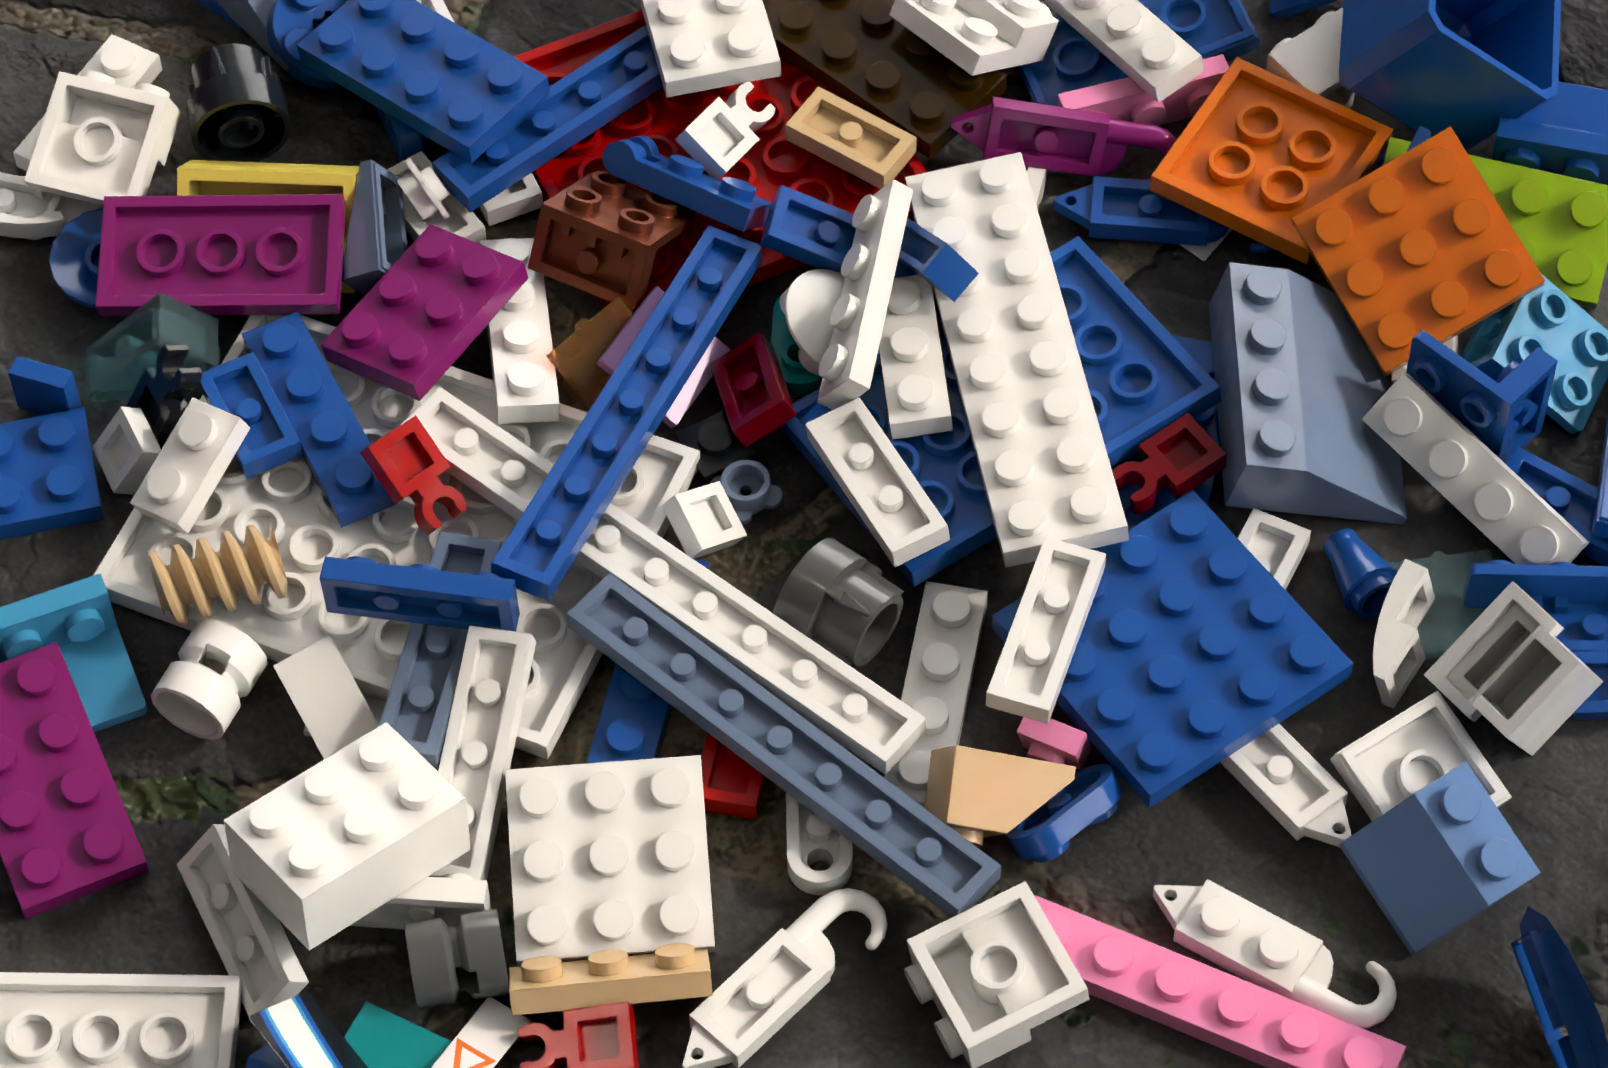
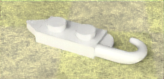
M1277 724L1220 762L1297 841L1303 836H1307L1340 847V843L1352 836L1345 810L1348 792L1280 724ZM1334 831H1340L1342 834H1336Z
M1208 879L1203 886H1154L1153 897L1175 930L1173 941L1244 980L1361 1028H1371L1383 1022L1393 1011L1397 998L1395 981L1387 969L1377 962L1369 961L1366 964V971L1376 979L1379 986L1377 998L1372 1003L1366 1005L1355 1004L1328 990L1332 978L1333 959L1330 951L1323 945V941ZM1167 897H1172V898H1174L1175 900L1169 901V900H1167L1166 898H1167Z
M851 888L833 890L814 902L786 930L781 928L713 992V996H709L689 1015L692 1031L682 1064L683 1068H714L732 1063L737 1068L742 1066L831 981L830 978L835 970V954L829 940L822 931L838 916L848 911H857L864 914L871 923V933L865 942L866 948L868 950H875L885 938L888 923L885 910L878 900L861 890ZM695 1055L702 1056L699 1060H695L692 1057Z

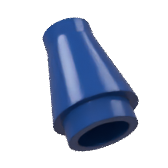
M1341 529L1333 533L1325 541L1323 551L1331 563L1345 607L1348 611L1358 614L1364 620L1379 619L1385 597L1397 571L1366 545L1353 529Z

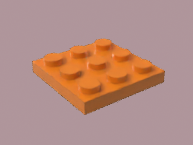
M1236 57L1151 175L1150 191L1308 265L1312 255L1292 224V218L1371 173L1388 148L1393 129Z
M1451 126L1292 218V224L1384 377L1408 364L1412 338L1421 330L1426 331L1443 344L1542 287L1545 283V279Z

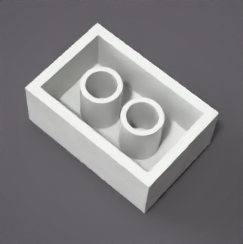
M387 722L224 820L232 872L309 951L471 850L466 798Z

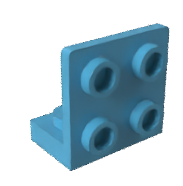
M1542 275L1545 279L1542 287L1477 323L1461 357L1496 381L1499 374L1509 363L1516 361L1520 364L1537 347L1548 353L1558 362L1546 414L1567 432L1575 434L1584 429L1608 378V330Z
M101 573L0 607V663L57 642L94 732L138 718L147 713V705L119 632Z

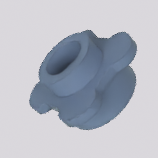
M739 460L733 462L725 468L722 475L714 477L710 482L711 484L720 481L741 524L749 523L752 516L765 508L775 509L782 502L781 488L770 484V475L767 469L757 461ZM751 491L752 493L750 495L744 496L740 492Z

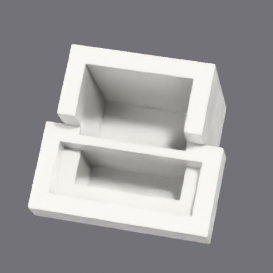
M1513 581L1424 674L1469 719L1476 722L1483 715L1507 739L1532 756L1603 682L1556 638L1564 628Z

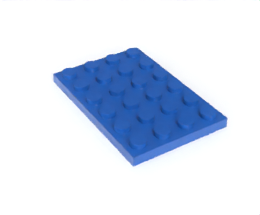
M1079 236L1050 252L1111 468L1137 453L1140 443L1183 415L1189 413L1195 418L1221 402L1220 386ZM940 318L937 319L953 431L892 440L880 353L877 354L870 389L859 396L948 525L949 541L897 566L914 587L997 537ZM819 388L793 403L797 416L785 422L781 429L876 541L808 440L805 424L832 411V409L817 402Z

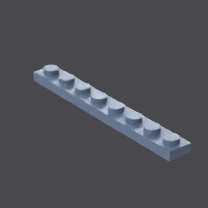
M609 573L567 612V623L570 629L951 918L972 908L1000 879L1001 865L613 574Z

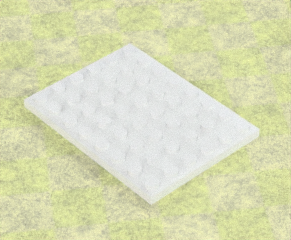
M250 315L221 365L248 354L244 347L243 333L287 315ZM300 315L370 444L400 426L439 387L458 398L553 464L556 463L588 413L560 403L559 421L498 424L493 380L452 366L428 393L418 401L328 362L321 344L336 327ZM202 395L200 401L207 403L204 395ZM653 435L611 503L663 538L670 525V521L661 505L674 495L688 490L697 473L696 465L700 459V450ZM234 456L188 534L146 516L134 507L94 575L101 573L110 602L192 631L197 622L204 619L194 604L189 605L188 623L184 625H179L168 610L163 614L147 552L154 550L165 566L170 565L172 545L180 544L188 557L192 559L195 558L196 539L204 537L214 552H219L221 532L229 531L241 546L244 545L247 525L254 524L263 538L268 539L271 520L288 582L287 596L278 599L270 586L265 584L263 586L262 603L254 606L242 590L239 591L237 610L229 612L221 600L216 597L214 598L213 616L207 619L219 620L234 626L255 641L265 653L266 658L276 662H281L330 635L361 692L387 701L411 622L327 612L319 579L325 556L342 559L361 556L372 559L377 563L407 567L414 564L429 565L440 531L501 541V545H503L518 521L445 471L438 478L443 485L451 486L462 494L467 509L453 518L443 504L434 502L433 511L436 517L439 518L442 526L430 535L423 532L417 525L414 518L415 503L410 496L398 502L397 505L341 528L303 456L246 479ZM575 560L549 601L516 589L520 612L516 632L532 634L536 640V646L514 748L547 760L603 654L568 627L567 612L602 580Z

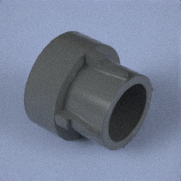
M826 538L814 545L795 566L778 596L773 614L849 666L852 663L856 666H863L879 653L892 635L902 613L903 598L901 595L904 591L882 577V570L871 564L867 559L835 539Z

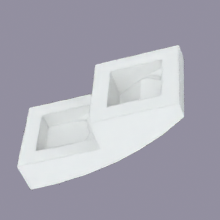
M1407 559L1404 560L1385 597L1374 638L1373 675L1382 704L1392 709L1395 708L1426 659L1417 627L1436 599L1428 569Z

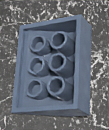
M1229 262L1209 303L1215 382L1220 386L1221 402L1217 404L1220 447L1226 453V468L1222 470L1225 506L1404 525L1407 519L1401 457L1362 420L1366 413L1393 385L1392 375L1389 374L1384 377L1333 291L1289 269Z

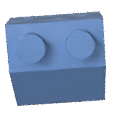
M1466 761L1412 794L1339 844L1343 853L1411 956L1511 894L1541 873Z

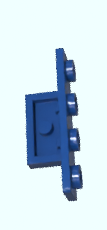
M1504 560L1474 563L1469 566L1463 591L1465 607L1487 608L1513 581L1564 628L1556 638L1571 652L1608 651V566H1577L1571 562L1563 561L1548 565L1513 564Z

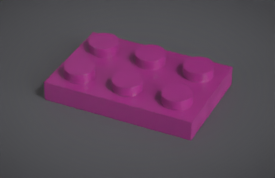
M430 224L323 341L321 348L325 358L330 363L420 401L528 280L524 262Z

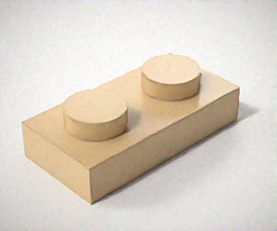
M819 86L785 124L786 140L879 189L892 181L916 153L917 137Z

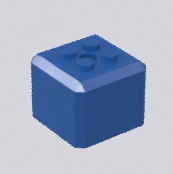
M1344 0L1339 84L1415 132L1422 126L1430 130L1431 137L1451 126L1467 152L1497 133L1500 117L1518 120L1558 95L1561 0Z

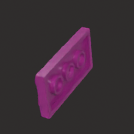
M342 194L104 196L96 308L100 316L289 315L297 311L299 314H340L346 212L344 197Z
M57 642L0 663V856L25 919L149 871L143 851Z

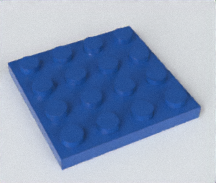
M1193 490L1128 530L1129 541L1103 546L1096 550L1106 553L1105 569L1056 701L1078 728L1087 733L1088 739L1148 808L1350 678L1353 668V662ZM1022 597L993 615L992 629L1004 643Z

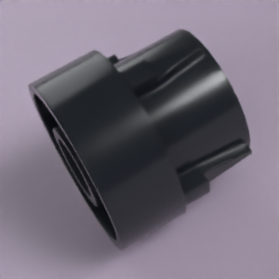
M224 44L216 47L211 46L209 50L202 53L195 60L191 69L193 84L189 85L190 96L186 104L189 129L195 150L207 160L256 162L277 152L288 140L291 124L279 75L273 72L270 56L264 57L261 52L248 45Z

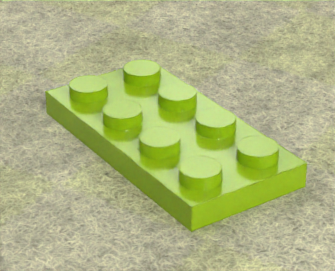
M1390 137L1384 164L1407 152L1411 141ZM1469 155L1540 273L1576 304L1596 308L1608 263V185Z

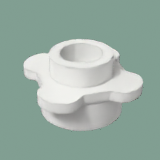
M411 158L405 160L411 171L397 180V182L423 220L438 210L445 220L449 218L450 214L441 201L450 194L431 166L420 172Z

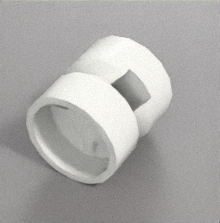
M203 619L197 622L179 650L178 656L180 661L171 662L153 690L151 699L159 713L173 725L198 738L216 740L222 737L241 707L239 698L248 696L268 662L260 646L242 631L219 620Z

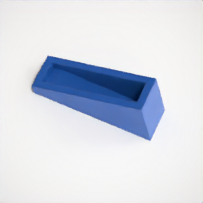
M907 218L898 260L955 302L979 273L946 242Z

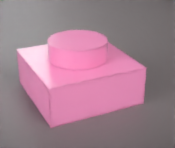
M1023 717L1017 730L1022 746L1029 749L1026 756L1031 759L1066 764L1081 770L1092 748L1086 732L1051 718L1049 723L1046 724Z

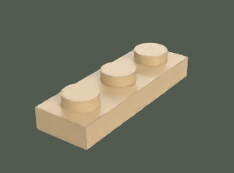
M671 943L658 947L655 953L628 956V953L623 950L610 949L595 952L588 957V960L561 962L560 958L554 956H539L527 959L519 967H509V993L512 1016L563 1011L620 1002L636 1004L713 996L708 948L695 949L691 944Z

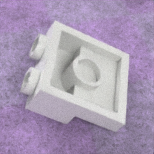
M895 0L889 14L972 76L1043 61L1059 22L1052 16L1050 9L1045 4L1040 3L1039 0Z
M83 69L80 76L59 71L24 182L32 189L102 206L104 204V196H147L156 165L165 166L182 112L169 98L170 93L158 86L138 82L135 88L132 89L115 85L116 81L112 77L94 70Z
M1026 881L907 940L913 963L904 968L907 980L920 1004L933 999L943 1018L934 1022V1026L949 1057L953 1059L963 1054L970 1068H977L1031 1041L1030 1029L1089 1000L1087 986Z

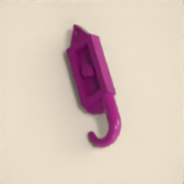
M993 97L992 104L951 118V127L982 150L984 160L1021 152L1025 166L1098 177L1099 174L1109 173L1119 165L1125 156L1128 145L1160 151L1165 157L1177 140L1168 130L1156 125L1111 119L1109 114L1000 97ZM965 123L972 124L970 127L964 126ZM1141 178L1139 180H1151V178Z

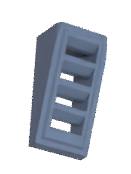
M371 159L360 162L342 267V282L363 295H366L407 250L403 190L397 182L400 178Z

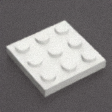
M701 755L505 770L515 947L518 967L525 960L533 957L554 956L560 958L561 962L588 960V957L595 952L610 949L623 950L628 953V956L655 953L658 947L671 943H687L693 945L695 949L708 948V953L715 952Z

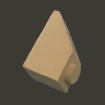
M959 745L932 750L924 808L973 845L981 847L983 837L1007 834L1075 779L1076 767Z

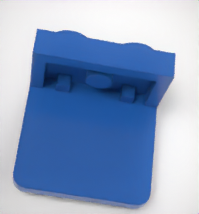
M1558 81V95L1518 120L1500 117L1492 160L1608 185V90Z

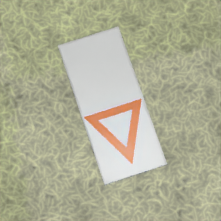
M488 997L431 1068H494L518 1038V1028L530 1023L531 1020L522 1015L512 1016L509 1007L492 997Z

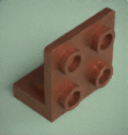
M608 171L591 172L542 203L528 269L634 311L645 299L656 250L694 225L696 212L653 192H645L627 184V181L612 175Z

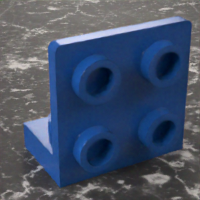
M1421 330L1412 338L1406 373L1410 374L1497 457L1507 464L1518 447L1524 449L1541 433L1558 360L1537 347L1520 364L1516 361L1509 363L1499 374L1496 381H1494L1426 331Z

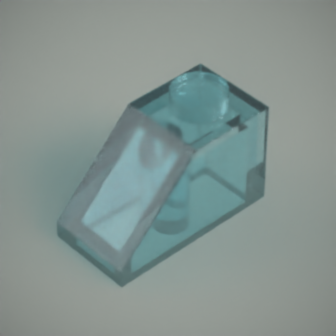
M159 292L87 348L86 398L95 402L130 399L145 368L156 367L158 354L165 345L188 346L189 352L184 360L183 368L200 367L201 371L205 372L217 367L221 354L218 347V319Z

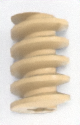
M271 520L268 539L263 538L254 524L247 525L244 545L241 546L229 531L221 532L219 552H214L204 537L196 539L195 558L192 559L188 557L180 544L172 545L170 565L165 566L154 550L147 552L163 614L168 610L179 625L188 623L190 604L195 605L204 619L212 617L214 598L216 597L221 600L229 612L236 611L239 591L242 590L254 606L262 603L263 586L265 584L270 586L278 599L287 596L288 582Z

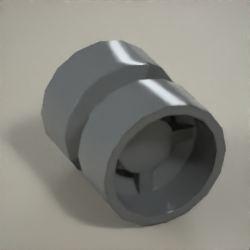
M497 908L460 914L456 925L448 926L441 917L404 923L418 1009L455 1003L459 992L467 991L474 1000L510 994Z

